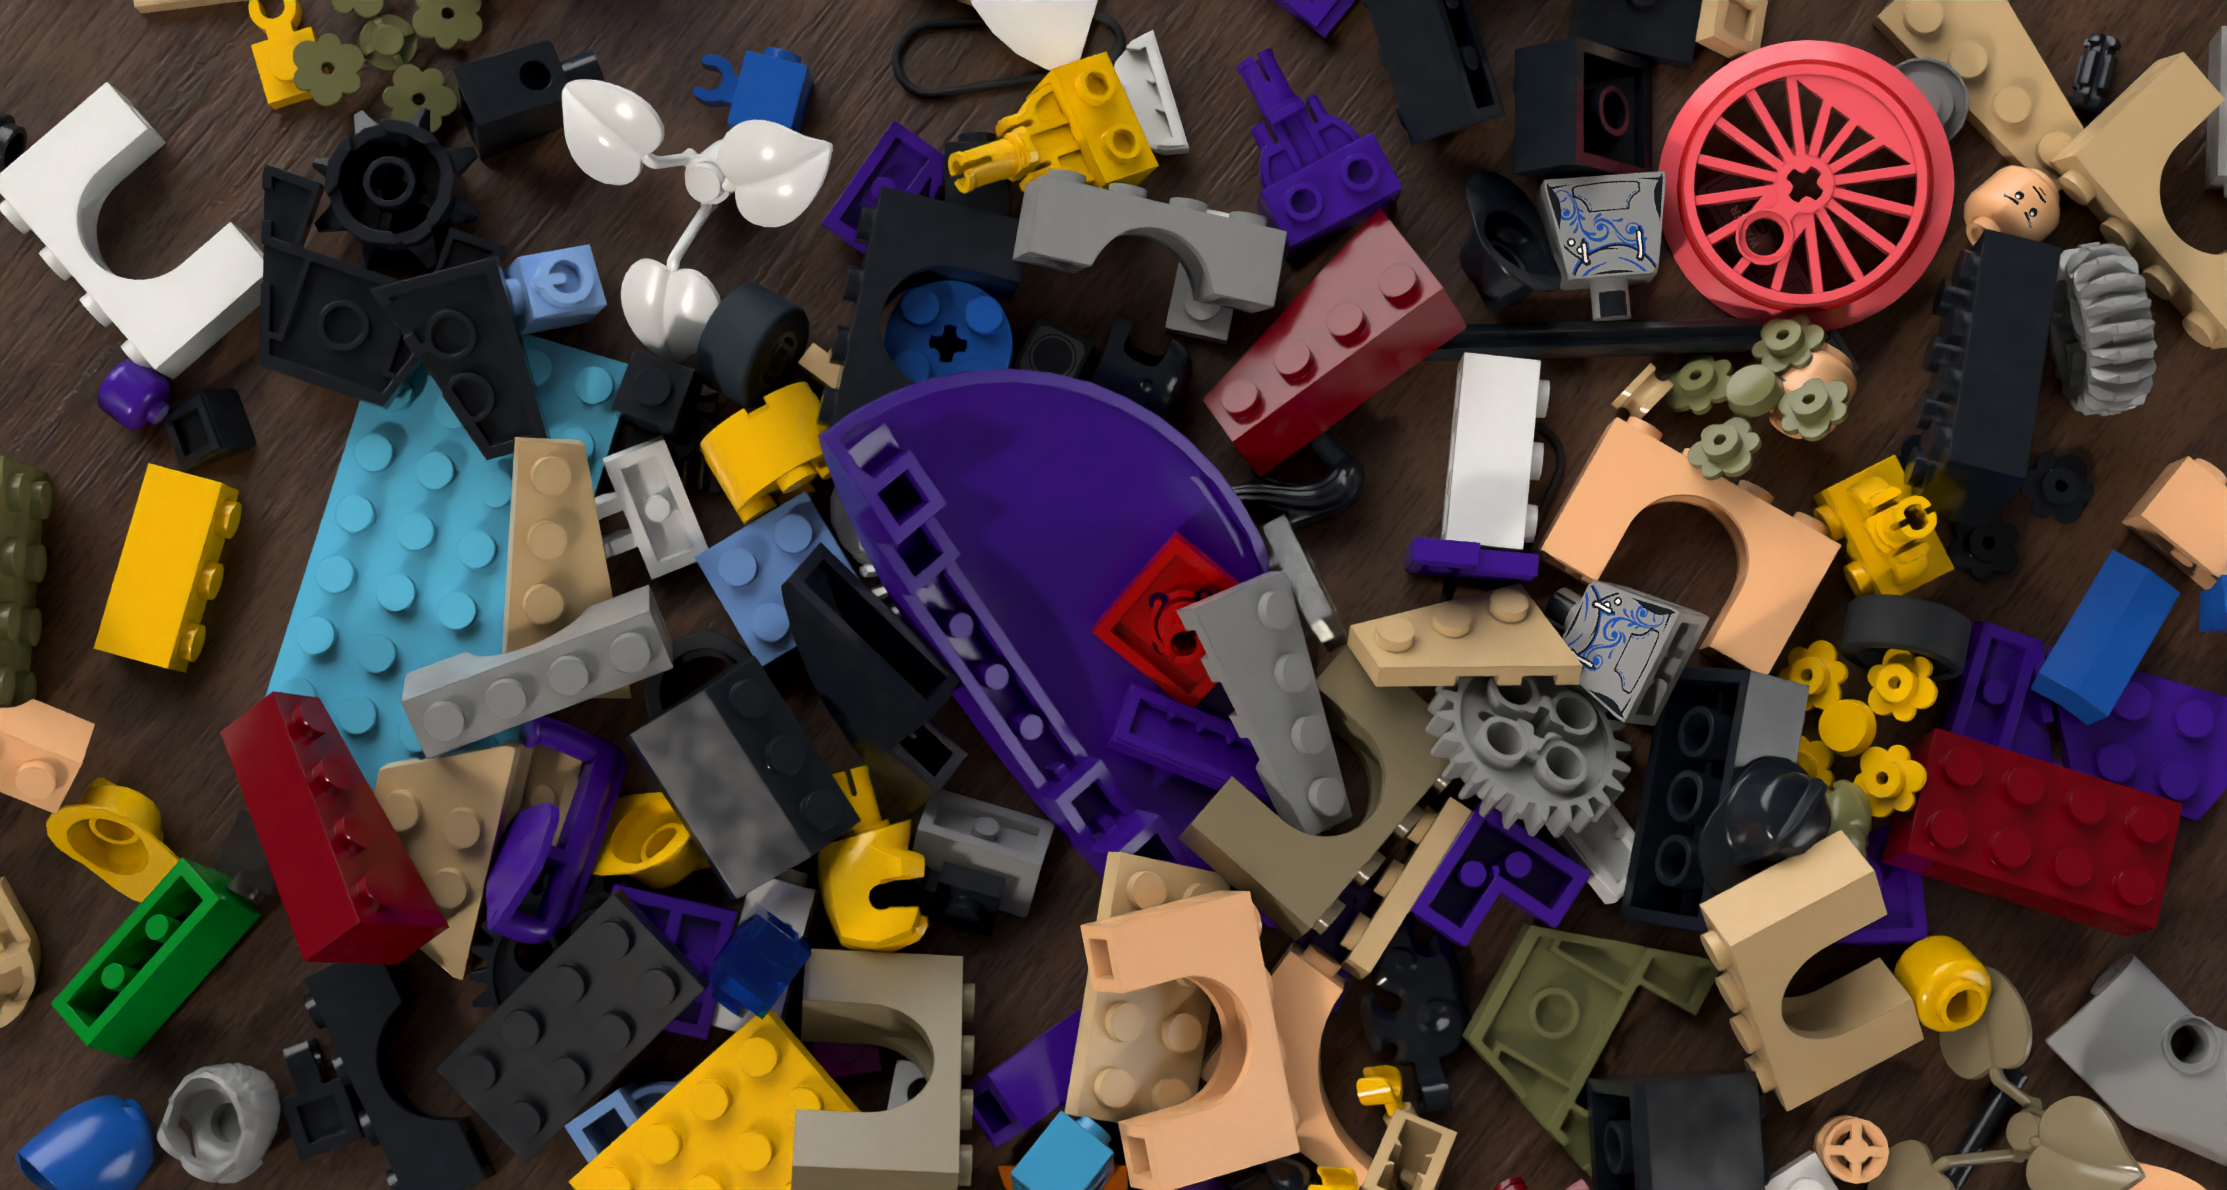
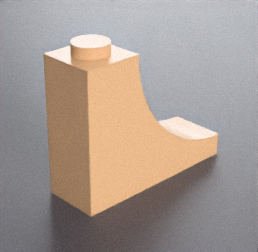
M1293 941L1271 970L1270 975L1274 984L1272 1008L1276 1029L1283 1039L1287 1052L1284 1071L1289 1097L1295 1103L1299 1115V1128L1296 1132L1299 1149L1302 1154L1320 1167L1351 1168L1356 1172L1360 1188L1373 1158L1352 1140L1338 1121L1325 1091L1320 1060L1321 1038L1327 1018L1344 989L1345 979L1337 974L1342 966L1335 958L1317 945L1310 943L1305 950ZM1222 1037L1202 1063L1200 1077L1207 1083L1212 1077L1220 1058Z

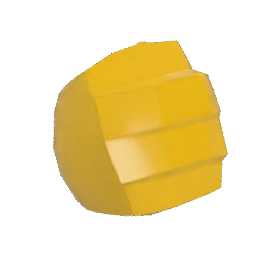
M867 765L850 769L857 792L856 796H853L845 771L832 774L861 821L843 833L840 839L832 841L819 851L818 882L827 916L841 946L852 951L894 953L918 942L929 928L928 915H922L919 906L876 908L871 903L869 894L871 889L878 884L894 880L924 877L925 857L920 853L908 850L911 819L890 824L889 819L882 820L868 772L870 770Z

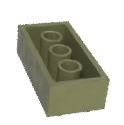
M1 455L0 708H10L22 705L31 699L36 700L37 681L35 674L30 672L32 646H36L39 643L42 632L41 612L38 608H35L37 583H41L44 580L47 571V552L45 546L41 545L43 519L46 520L51 513L53 494L50 483L46 481L47 472Z

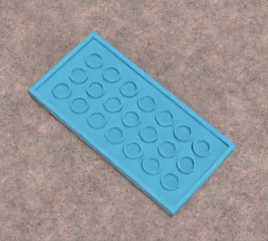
M521 335L551 439L580 440L585 444L594 498L600 496L607 473L602 458L613 454L622 425L611 408L628 364L532 335ZM423 364L387 410L362 401L359 402L266 696L275 691L320 698L373 793L378 771L387 763L414 758L419 760L427 759L401 704L406 674L464 652L475 656L502 654L514 453L486 460L443 398L442 391ZM521 724L447 752L465 749V752L497 746L501 742L509 740L521 742Z

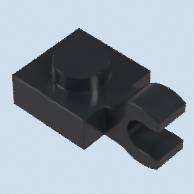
M314 1037L283 1049L284 1057L297 1092L284 1096L279 1100L300 1160L363 1139L366 1135L360 1124L359 1110L351 1087L347 1088L339 1077L327 1080L325 1061L317 1038Z

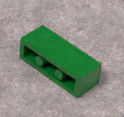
M182 857L53 1000L51 1005L87 1047L132 1059L261 914L224 873Z

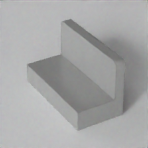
M941 789L925 806L917 828L912 851L924 855L925 864L931 870L941 872L943 863L948 862L1005 878L1006 881L999 910L1020 917H1026L1031 908L1055 825L1048 820Z

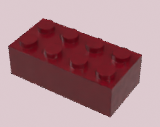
M1934 728L1910 741L1908 747L1911 754L1910 760L1919 762L1924 766L1927 772V781L1920 791L1914 793L1916 803L1912 810L1901 812L1895 809L1893 812L1882 863L1921 873L1924 876L2123 937L2156 928L2182 803L1938 728Z

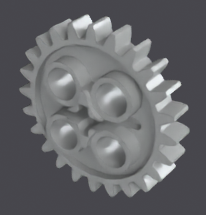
M1459 676V680L1454 686H1437L1435 688L1437 694L1427 707V710L1435 716L1427 725L1426 732L1440 739L1431 749V755L1439 758H1449L1450 763L1441 775L1444 779H1462L1465 785L1458 795L1461 800L1474 795L1482 799L1479 815L1482 817L1490 814L1495 808L1502 812L1503 828L1507 830L1510 829L1517 819H1522L1529 836L1534 837L1545 824L1553 837L1557 838L1560 837L1568 826L1576 833H1579L1590 820L1595 823L1599 821L1625 789L1621 783L1628 776L1631 768L1622 761L1631 751V746L1616 739L1626 728V725L1621 721L1608 720L1606 714L1609 710L1599 701H1596L1580 684L1556 685L1553 676H1523L1521 685H1497L1494 676Z

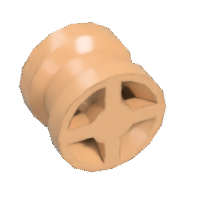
M1849 1115L1834 1116L1824 1122L1815 1134L1814 1152L1832 1177L1854 1184L1865 1183L1879 1176L1887 1165L1889 1156L1887 1139L1881 1129L1868 1120ZM1850 1131V1138L1847 1139V1140L1843 1143V1145H1836V1144H1841V1142H1842L1845 1138H1847L1848 1132Z

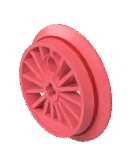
M1801 40L1769 45L1749 52L1715 72L1700 85L1677 115L1663 147L1658 171H1665L1666 177L1662 230L1676 263L1696 289L1714 305L1736 318L1756 317L1762 321V326L1773 319L1783 318L1790 320L1795 315L1805 314L1809 317L1812 324L1822 327L1824 331H1829L1855 324L1882 311L1907 292L1927 269L1942 243L1953 206L1954 169L1950 146L1944 128L1924 94L1903 73L1883 59L1864 50L1829 41ZM1784 80L1793 143L1792 148L1788 146L1756 91L1767 85ZM1798 84L1821 100L1809 145H1806ZM1744 97L1779 154L1777 157L1723 118L1725 113ZM1832 110H1835L1846 118L1847 122L1824 150L1822 146ZM1715 127L1765 164L1768 169L1764 170L1704 155L1701 152ZM1857 128L1873 138L1843 157L1835 158ZM1883 147L1908 164L1844 174V170ZM1697 166L1763 182V186L1695 196ZM1809 170L1815 171L1819 175L1816 187L1822 192L1821 196L1817 200L1805 196L1799 203L1792 200L1790 195L1793 185L1787 180L1793 172L1804 176ZM1915 176L1913 206L1846 190V186ZM1757 200L1747 213L1711 234L1705 235L1698 217L1697 208ZM1842 202L1908 218L1907 227L1897 245L1895 246L1841 205ZM1835 216L1886 254L1885 260L1864 276L1830 217ZM1762 219L1777 223L1784 235L1780 249L1768 256L1753 253L1746 243V233L1749 227L1754 222ZM1819 224L1853 283L1824 292L1816 225ZM1736 234L1735 241L1742 257L1731 268L1716 253L1713 246ZM1804 235L1811 294L1784 293L1782 289L1794 246ZM1752 264L1766 267L1776 264L1769 289L1743 277Z

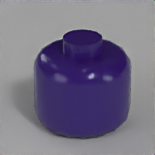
M128 359L118 364L103 381L97 395V404L103 412L130 430L136 431L150 423L158 424L167 415L170 409V405L166 403L170 395V384L166 378L155 370L140 366L131 359Z

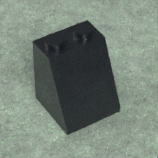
M1730 1068L1587 1078L1586 1088L1593 1190H1765L1771 1174L1768 1155L1765 1149L1762 1148L1760 1124L1766 1113L1765 1094L1758 1087L1756 1071Z

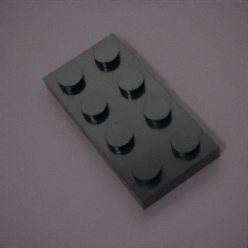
M619 889L554 951L436 1070L525 1163H528L671 1024L711 982L622 889Z

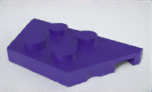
M2043 647L2045 661L2054 647ZM2135 670L2109 716L2086 725L2061 705L2054 702V706H2052L2055 732L2062 739L2063 751L2060 757L2062 766L2182 803L2180 818L2188 821H2198L2227 789V696Z

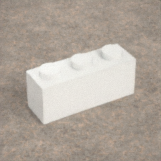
M1464 352L1457 367L1441 539L1480 543V549L1519 553L1523 550L1524 542H1534L1538 506L1528 504L1530 480L1539 481L1544 455V444L1533 442L1536 417H1546L1550 391L1549 380L1539 379L1541 360Z

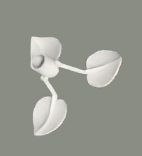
M592 79L570 81L562 91L565 138L571 156L586 174L605 184L625 185L640 175L643 163L652 169L684 166L686 167L685 185L687 191L695 200L701 202V207L670 253L667 265L665 266L658 261L648 258L640 259L625 274L621 288L622 308L634 334L648 349L658 356L671 362L681 363L696 353L700 336L710 316L721 302L720 295L706 276L693 269H679L683 255L709 215L717 209L718 203L723 202L735 192L737 207L742 216L749 222L763 227H779L792 222L807 209L822 187L829 169L833 145L824 140L802 135L778 123L766 120H748L734 126L726 133L722 140L714 142L700 154L688 148L681 154L657 156L652 152L663 142L665 129L659 115L649 103L632 91L611 83Z

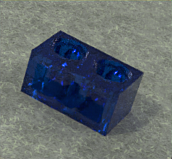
M756 902L709 964L708 980L713 983L712 989L714 990L711 996L730 1012L742 1019L750 1010L763 1020L811 956L809 940Z

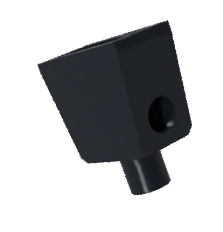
M542 40L453 68L457 105L481 161L563 128L562 91L568 82L580 79L605 82L598 60L592 50L559 61L550 40Z

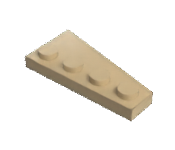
M1894 0L1874 19L1872 24L1907 59L1929 57L1946 62L1957 71L1968 90L1969 110L1966 120L2011 165L2037 169L2053 181L2058 192L2062 189L2059 184L2061 176L2049 162L2084 128L2007 0Z

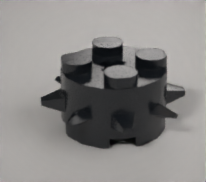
M421 107L410 122L382 119L377 121L379 124L375 123L362 110L354 114L355 135L351 137L348 134L344 137L330 158H315L312 167L326 177L324 186L331 202L314 224L319 233L348 231L362 245V268L373 271L383 258L399 260L418 258L429 269L437 266L438 253L444 246L450 227L457 229L461 222H477L480 217V212L466 202L467 193L465 181L462 177V174L478 156L473 147L443 149L433 134L430 133V110ZM401 181H403L407 185L406 191L400 197L397 196V199L390 200L386 195L390 186L399 189Z

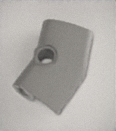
M2133 953L2127 954L2102 973L2090 990L2095 997L2050 1034L2045 1040L2046 1044L2127 1124L2227 1167V1031L2214 1026L2203 1017L2195 1016ZM2184 1026L2190 1032L2193 1043L2189 1054L2182 1060H2179L2172 1052L2171 1039L2175 1031Z

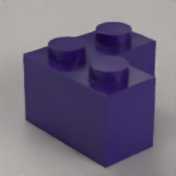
M1482 801L1473 803L1470 807V810H1472L1471 814L1408 913L1457 946L1466 947L1498 896L1543 926L1557 928L1592 873L1536 836H1529L1527 830L1516 823L1509 830L1503 828L1502 814L1495 809L1487 816L1482 817L1479 815Z

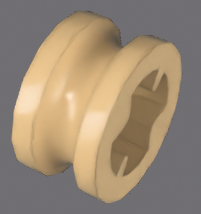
M1650 363L1611 404L1616 409L1626 408L1630 416L1642 419L1674 384L1669 379L1665 381L1659 380L1655 375L1656 367Z

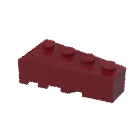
M1379 208L1207 394L1203 401L1234 445L1261 478L1467 328V325L1444 287L1382 209Z
M273 691L220 731L304 962L397 965L449 928L442 912L320 698Z

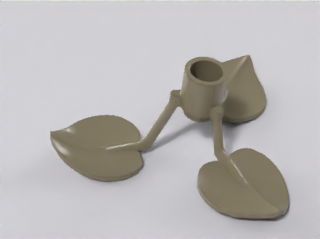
M1985 966L1990 975L1992 985L1991 995L1985 1011L1972 1025L1952 1032H1940V1046L1946 1063L1957 1075L1970 1080H1978L1989 1073L1990 1079L1996 1087L2022 1105V1110L2013 1115L2007 1125L2006 1136L2011 1146L2008 1149L1943 1156L1934 1162L1931 1151L1926 1144L1916 1140L1903 1141L1889 1148L1887 1165L1879 1176L1868 1182L1867 1190H1955L1951 1180L1943 1174L1951 1168L2007 1161L2022 1163L2025 1159H2029L2026 1167V1179L2031 1190H2129L2145 1178V1173L2129 1152L2115 1121L2099 1103L2081 1096H2069L2055 1102L2045 1110L2042 1109L2040 1098L2029 1096L2005 1077L2003 1069L2017 1068L2024 1064L2029 1057L2032 1045L2031 1019L2023 999L2012 982L2000 971Z

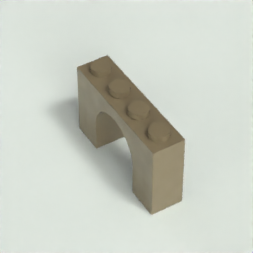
M1348 645L1341 650L1320 674L1316 682L1328 727L1355 751L1366 771L1369 784V801L1364 818L1358 828L1337 836H1315L1301 832L1279 818L1232 776L1178 837L1179 840L1237 891H1250L1252 903L1295 942L1311 928L1321 935L1346 907L1337 897L1353 880L1358 886L1362 887L1386 859L1378 849L1392 833L1401 840L1425 813V810L1417 802L1431 787L1439 794L1453 780L1444 779L1441 775L1450 763L1449 758L1435 757L1430 752L1440 738L1426 732L1427 725L1435 716L1427 710L1429 704L1408 686L1376 687Z
M806 948L800 1041L869 1044L894 1050L908 1058L918 1067L925 1077L927 1084L917 1096L907 1103L880 1112L796 1109L791 1190H957L958 1186L971 1185L973 1149L972 1145L960 1144V1130H971L973 1089H961V1075L972 1076L974 1036L962 1035V1022L973 1023L975 983H963V956Z

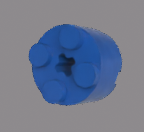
M943 280L909 290L892 312L885 330L884 347L895 366L916 383L929 378L965 371L1012 369L1014 365L1015 352L1011 329L1000 304L982 289L966 282ZM947 338H958L960 348L966 351L955 352L952 362H943L939 350L935 349V347L944 346Z

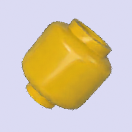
M1946 935L1929 936L1915 942L1904 951L1896 963L1893 974L1913 999L1918 1020L1924 1026L1937 1032H1952L1972 1025L1985 1011L1992 991L1990 975L1982 963L1961 942Z

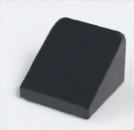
M233 388L203 390L170 409L163 419L180 467L184 473L192 472L242 453L256 445V439L239 393Z

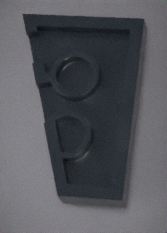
M498 255L369 289L381 308H385L404 336L403 340L416 359L419 358L432 376L442 391L443 398L486 460L513 454L515 437L551 439Z

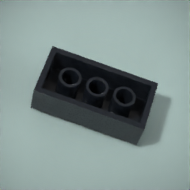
M1985 228L1971 250H1961L1952 278H1943L1940 281L1932 308L1933 315L1941 317L1938 334L1934 333L1931 336L1923 361V370L1932 372L1929 390H1923L1914 415V427L1922 429L1919 448L1914 447L1912 449L1904 474V484L1913 486L1911 496H1923L1930 502L1931 506L1925 508L1927 515L1935 511L1936 516L1939 518L1984 529L2026 480L2062 247Z
M1684 667L1654 726L1620 912L1621 919L1697 934L1708 932L1699 904L1718 894L1713 891L1701 872L1698 859L1700 833L1710 814L1732 788L1740 774L1753 761L1776 756L1789 758L1796 763L1802 727L1805 722V710L1810 686L1752 670Z

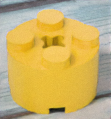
M806 382L794 383L764 396L763 399L766 405L749 414L743 408L714 428L700 443L702 448L700 450L705 456V461L744 525L751 524L777 507V502L781 506L804 491L810 497L813 496L816 491L811 482L820 476L822 480L832 477L818 439V435L827 430L826 426L816 424L820 401Z

